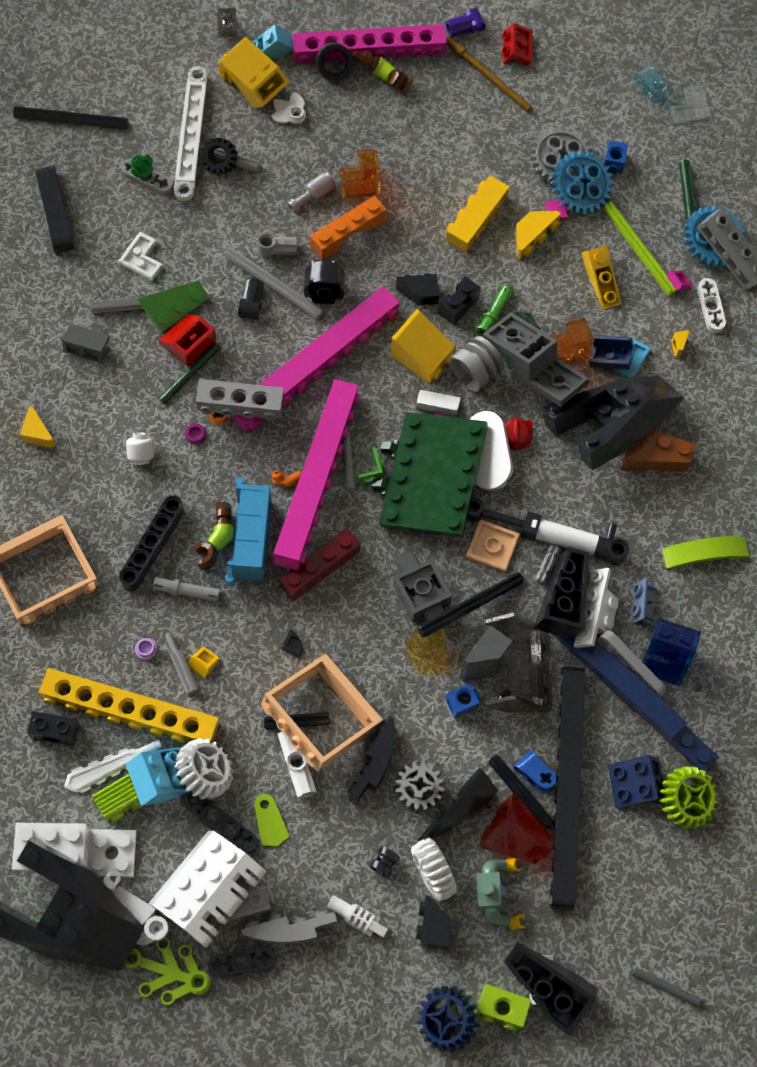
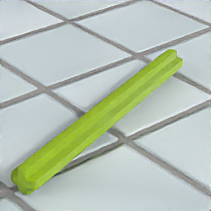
M611 201L606 203L603 210L668 296L676 293V289L667 278L666 272L614 203Z

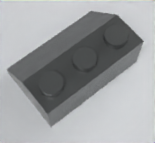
M490 625L464 660L460 679L462 681L494 677L497 672L501 674L507 667L510 654L513 651L510 648L512 640Z

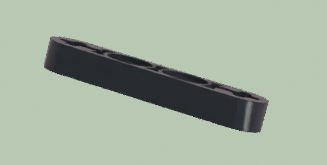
M192 791L185 795V808L195 817L246 854L256 851L258 840L254 833L208 798L201 799L199 797V804L203 807L205 803L209 805L202 810L201 815L198 814L201 811L200 808L196 805L190 807L189 798L195 799L199 795L193 797ZM209 810H216L219 816L217 820L210 822L206 819V813ZM232 823L236 826V832L233 835H226L223 832L226 824ZM241 830L244 831V833L241 834L242 837H244L247 840L250 837L252 838V848L249 846L243 848L244 843L239 838L237 842L233 841L235 838L238 837Z

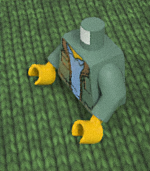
M508 858L506 860L487 861L483 865L482 873H477L478 907L491 924L509 926L512 931L525 928L519 922V920L525 919L524 915L520 914L513 917L508 915L505 871H521L522 868L517 869L516 861L521 859Z

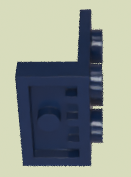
M648 754L608 765L615 807L617 809L650 801L658 804L662 803L660 800L664 798V795L659 791L665 789L662 784L663 777L659 758Z

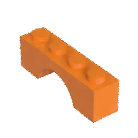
M376 196L371 197L310 235V248L321 261L338 252L342 244L353 234L361 230L371 231L386 221L387 209Z

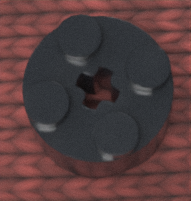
M311 260L309 266L305 269L304 296L311 298L315 304H335V300L339 298L342 300L345 291V271L342 268V264L339 261Z

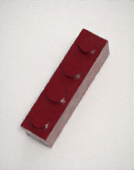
M346 528L308 556L305 564L301 563L299 571L291 569L279 578L280 588L294 602L360 552L361 543Z

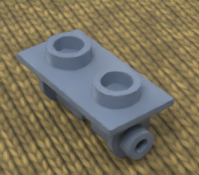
M648 578L636 582L632 590L634 596V605L631 608L633 624L642 621L643 625H651L653 621L654 606L647 605V602L654 603L656 587L653 582H648Z

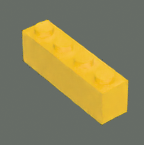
M490 175L486 181H482L478 186L477 193L469 197L465 209L461 208L458 212L456 221L448 225L445 231L447 233L446 241L467 252L508 197L510 186Z

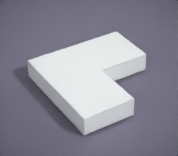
M139 232L119 259L118 264L153 282L163 268V264L148 257L157 244V240Z

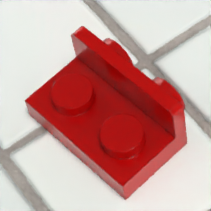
M513 23L508 29L504 30L501 52L503 64H507L511 59L525 65H529L532 62L533 30Z

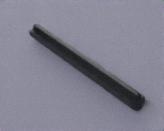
M14 106L13 116L15 118L127 129L129 124L128 118L21 106Z
M520 572L507 577L418 627V633L423 638L521 585L524 582V577Z

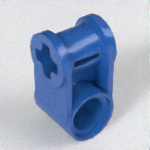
M528 751L513 766L515 771H519L524 776L523 779L528 781L540 793H549L554 788L556 783L555 773L534 752ZM546 778L549 779V783H547V782H545L544 784L541 783V780H542V779H544V780H545Z

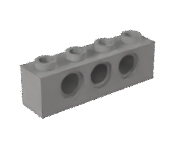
M199 379L196 397L197 411L205 414L213 412L222 413L225 416L242 415L245 418L261 417L270 421L275 419L281 420L284 389L282 387ZM217 397H222V398H224V399L221 400V401H216V400H214V399L217 398ZM238 399H243V400H245V401L242 402V403H236V402H235V401L238 400ZM260 401L265 402L264 405H257L256 403Z

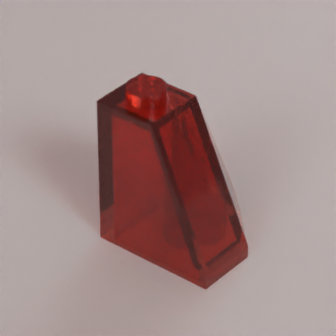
M513 792L499 806L491 825H487L484 829L479 846L486 850L537 864L540 860L547 859L552 853L553 837Z

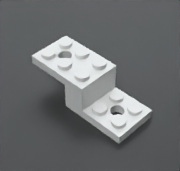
M16 823L12 870L33 871L17 862V859L27 841L31 838H36L96 872L98 877H106L110 872V877H134L137 831L89 829L87 824ZM110 847H115L118 849V856L112 860L107 859L105 856L106 850Z

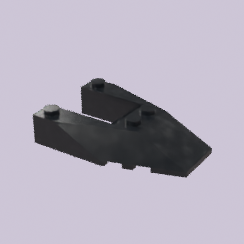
M651 376L624 379L577 393L562 407L552 402L543 407L542 411L545 425L556 437L589 418L594 419L602 427L578 441L581 460L589 468L595 470L645 441L647 434L653 428L656 429L666 414L669 416L684 399L680 393L662 378Z
M36 838L29 839L17 862L56 883L59 887L39 923L0 902V937L45 957L121 971L143 933L144 926L118 900L112 890L98 877L96 872Z

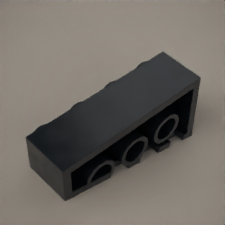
M569 547L558 558L533 629L569 639L576 638L585 629L588 552Z

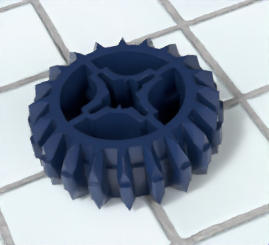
M447 985L441 987V990L434 988L433 994L427 993L425 995L427 1001L420 1002L424 1009L417 1011L419 1015H422V1019L416 1023L423 1025L419 1033L427 1034L424 1041H432L431 1047L433 1049L439 1047L440 1052L448 1050L449 1053L455 1052L456 1048L463 1050L464 1044L470 1045L472 1043L470 1037L477 1036L473 1028L480 1027V1024L475 1022V1018H479L481 1015L474 1013L478 1005L470 1004L473 997L471 995L465 996L466 991L464 989L458 991L457 986H451L449 989ZM446 999V1004H443L442 1010L435 1012L438 1004ZM458 1005L462 1010L463 1017L458 1012ZM441 1016H447L451 1018V1020H455L456 1022H450L449 1020H446V1018H443ZM434 1021H436V1023H437L438 1026H439V1032L437 1031V1029H436V1027H435ZM456 1026H462V1029L459 1032V1034L453 1039H450L451 1034L454 1033Z

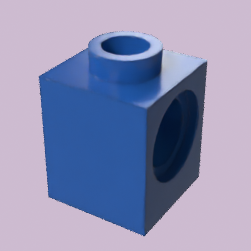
M609 140L604 167L609 166V173L623 172L628 150L627 143Z
M469 683L447 693L445 701L455 719L477 709L481 697L476 688L473 689ZM462 696L467 697L470 703L461 704L458 698Z

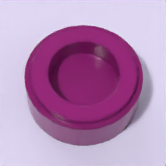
M197 423L190 424L185 429L186 440L191 444L202 443L206 438L205 428Z

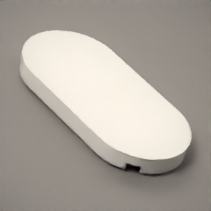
M483 411L471 417V420L488 422L476 484L484 490L496 491L508 483L507 481L513 473V463L504 421L493 412Z

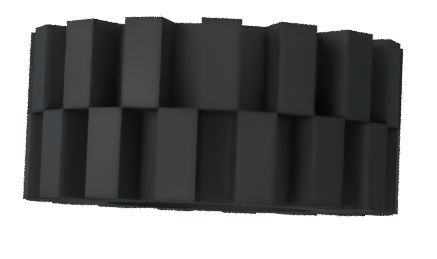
M215 137V139L211 138L209 142L204 143L205 147L201 148L203 152L200 154V158L203 159L201 163L205 165L204 168L206 170H209L211 173L226 174V172H231L233 167L235 168V162L238 161V158H236L238 151L235 150L236 146L231 141ZM217 148H222L226 153V159L221 164L214 162L212 157L213 152Z

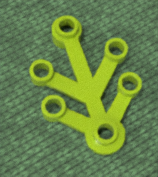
M167 937L163 939L168 942L167 947L164 949L159 947L160 941L156 942V947L162 952L167 966L143 958L137 949H133L130 956L136 955L137 961L132 964L127 960L125 966L130 969H135L139 966L164 975L152 982H144L139 986V994L145 998L147 996L150 997L154 991L176 980L186 983L173 991L166 990L161 994V1001L167 1006L172 1005L176 999L190 992L195 995H202L209 990L211 985L209 975L204 971L198 970L192 956V948L186 944L180 946L178 954L180 958L185 960L190 974L180 971L170 949L171 943ZM183 948H188L190 950L188 956L181 955V950ZM198 978L203 980L201 987L194 985L195 980ZM145 985L150 987L148 994H143L141 991ZM167 993L173 996L170 1002L164 1001V996Z

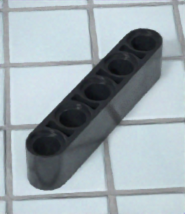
M55 166L35 169L54 252L59 253L73 250L75 248Z
M169 496L163 501L120 571L119 579L123 589L126 591H135L140 587L182 518L184 509L179 497ZM172 506H178V507H179V508H178L177 510H175V511H170V510H169V508L172 507ZM162 523L168 524L164 529L158 528ZM150 541L157 542L155 546H147ZM146 559L144 564H136L137 560ZM135 577L133 582H125L126 578Z

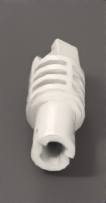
M333 895L327 905L329 909L343 916L347 924L370 937L374 932L384 938L388 932L387 928L379 924L381 918L357 904L350 905Z

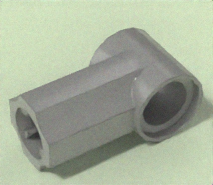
M263 233L257 240V253L262 258H270L273 255H296L297 239L296 237H274L270 233Z

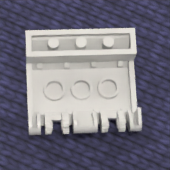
M207 831L149 902V905L156 908L160 914L168 917L188 932L198 943L207 948L212 939L200 927L202 926L214 937L218 932L205 919L211 914L219 923L225 925L228 920L215 908L217 907L230 918L243 902L231 891V888L245 899L249 895L244 888L235 883L237 879L241 876L249 885L255 887L258 882L246 870L259 880L265 875L266 870L245 852L216 832Z

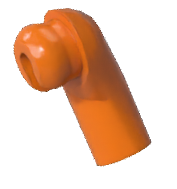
M276 470L272 473V481L277 486L290 488L299 482L301 472L297 471L287 476L280 470Z

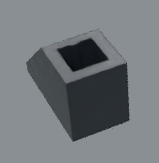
M424 273L422 275H402L401 277H396V290L418 306L438 304L437 274Z
M426 896L425 902H420L419 916L424 917L422 926L417 925L416 939L420 940V946L448 949L451 922L431 896Z

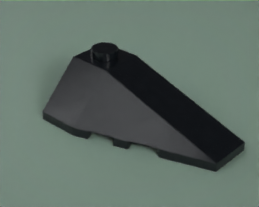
M480 767L460 788L457 799L449 801L442 811L443 814L441 816L438 815L417 839V842L428 838L434 839L482 812L485 807L490 809L498 799L495 796L498 793V789Z
M519 942L515 944L504 960V963L520 984L524 985L531 994L533 1001L536 1004L538 1003L544 1011L547 1019L569 1036L597 999V987L580 975Z

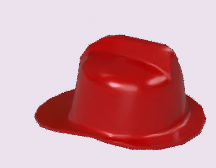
M516 417V419L505 423L510 449H529L532 442V420L522 421L519 420V417Z

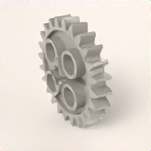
M561 126L558 127L557 131L553 127H551L549 132L544 130L543 134H539L537 139L534 140L533 147L530 150V161H533L531 167L537 168L535 174L541 173L540 180L547 178V184L555 180L551 174L556 172L553 168L559 164L558 161L561 157L560 152L563 142L566 143L563 153L564 159L566 154L571 156L572 151L569 149H574L577 154L583 150L585 155L591 151L592 146H586L588 139L582 141L583 134L576 136V130L574 129L570 133L569 127H566L565 131H562ZM570 169V174L575 177V172Z

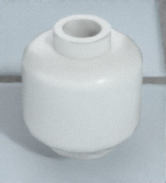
M134 433L133 437L126 441L127 458L133 461V464L145 465L154 458V441L151 437L146 436L145 433Z

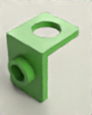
M372 448V457L376 471L359 474L358 485L370 483L373 478L375 480L382 479V470L385 467L382 457H378L376 448Z

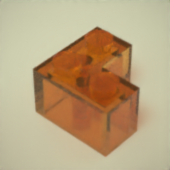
M377 149L357 150V167L340 168L341 199L381 195V177Z
M585 318L579 320L572 319L566 323L562 334L550 335L557 340V359L565 364L589 357L594 337Z

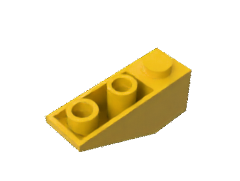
M607 245L581 252L585 269L602 309L621 305Z

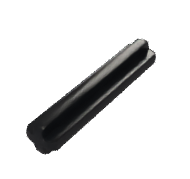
M328 712L289 715L298 727L330 724ZM271 716L264 717V728L266 730L279 729Z

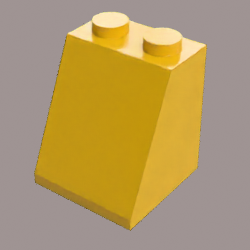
M417 309L396 332L391 341V357L428 383H431L433 379L437 380L443 373L442 368L446 364L450 365L449 360L455 352V345Z

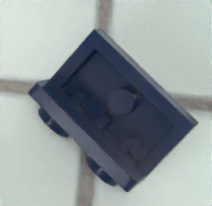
M593 335L592 342L594 347L588 361L590 367L630 369L635 354V347L631 337Z

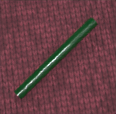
M214 342L159 400L166 404L220 349V346Z

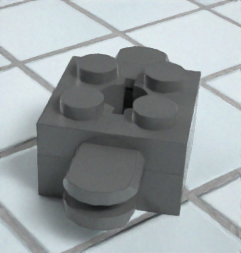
M406 551L401 553L397 558V567L400 574L393 577V587L411 621L414 622L424 617L427 622L445 612L444 607L451 604L452 594L433 559L419 564L415 554Z

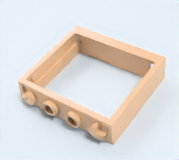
M63 515L0 545L1 563L63 532L88 577L76 585L21 612L0 573V587L20 625L23 623L25 625L33 623L37 616L43 613L50 614L57 609V606L63 603L70 604L76 600V596L82 593H92L96 586L99 585Z
M324 654L267 692L261 702L264 712L275 720L279 730L286 733L291 739L294 748L301 751L307 763L314 767L317 772L378 729L383 720L327 654ZM318 673L364 726L362 730L324 757L277 702Z

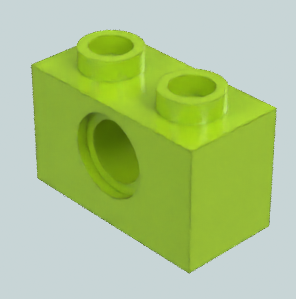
M485 984L476 1013L481 1015L480 1020L493 1024L495 1020L503 1023V1028L516 1032L517 1028L522 1029L531 999ZM498 1003H505L508 1006L509 1011L507 1015H500L497 1012L496 1006Z

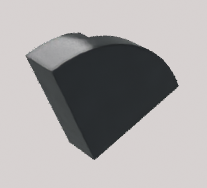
M290 629L281 646V650L301 659L303 652L302 642L299 636Z

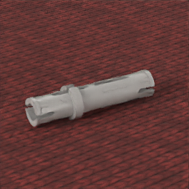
M155 577V586H153L154 591L172 593V596H177L178 594L218 602V594L220 593L219 588L180 582V579L173 581Z

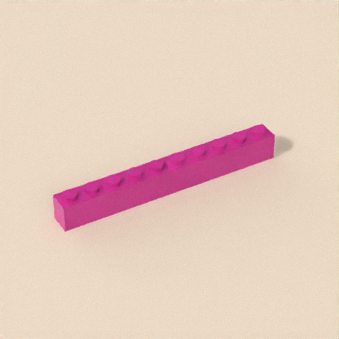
M384 286L381 287L259 385L282 387L284 389L283 406L287 405L292 400L294 394L297 392L302 393L308 387V383L312 380L317 381L320 379L323 371L328 367L330 369L335 367L339 361L338 359L343 355H350L358 343H365L373 331H380L388 319H395L399 314L400 302ZM240 399L236 403H242L245 400ZM260 401V402H258V403H256V404H257V405H264L265 402ZM242 415L230 416L245 433L249 430H256L264 419L261 417L245 418Z
M334 379L273 553V564L299 571L301 563L305 564L308 551L305 550L307 545L311 546L314 537L312 529L318 526L320 519L318 512L319 509L324 508L326 502L324 494L325 491L329 492L332 484V479H330L331 473H336L338 466L336 459L337 456L341 457L344 448L342 441L343 439L347 440L350 428L347 427L348 423H352L354 420L355 411H353L354 406L358 407L361 394H358V385Z

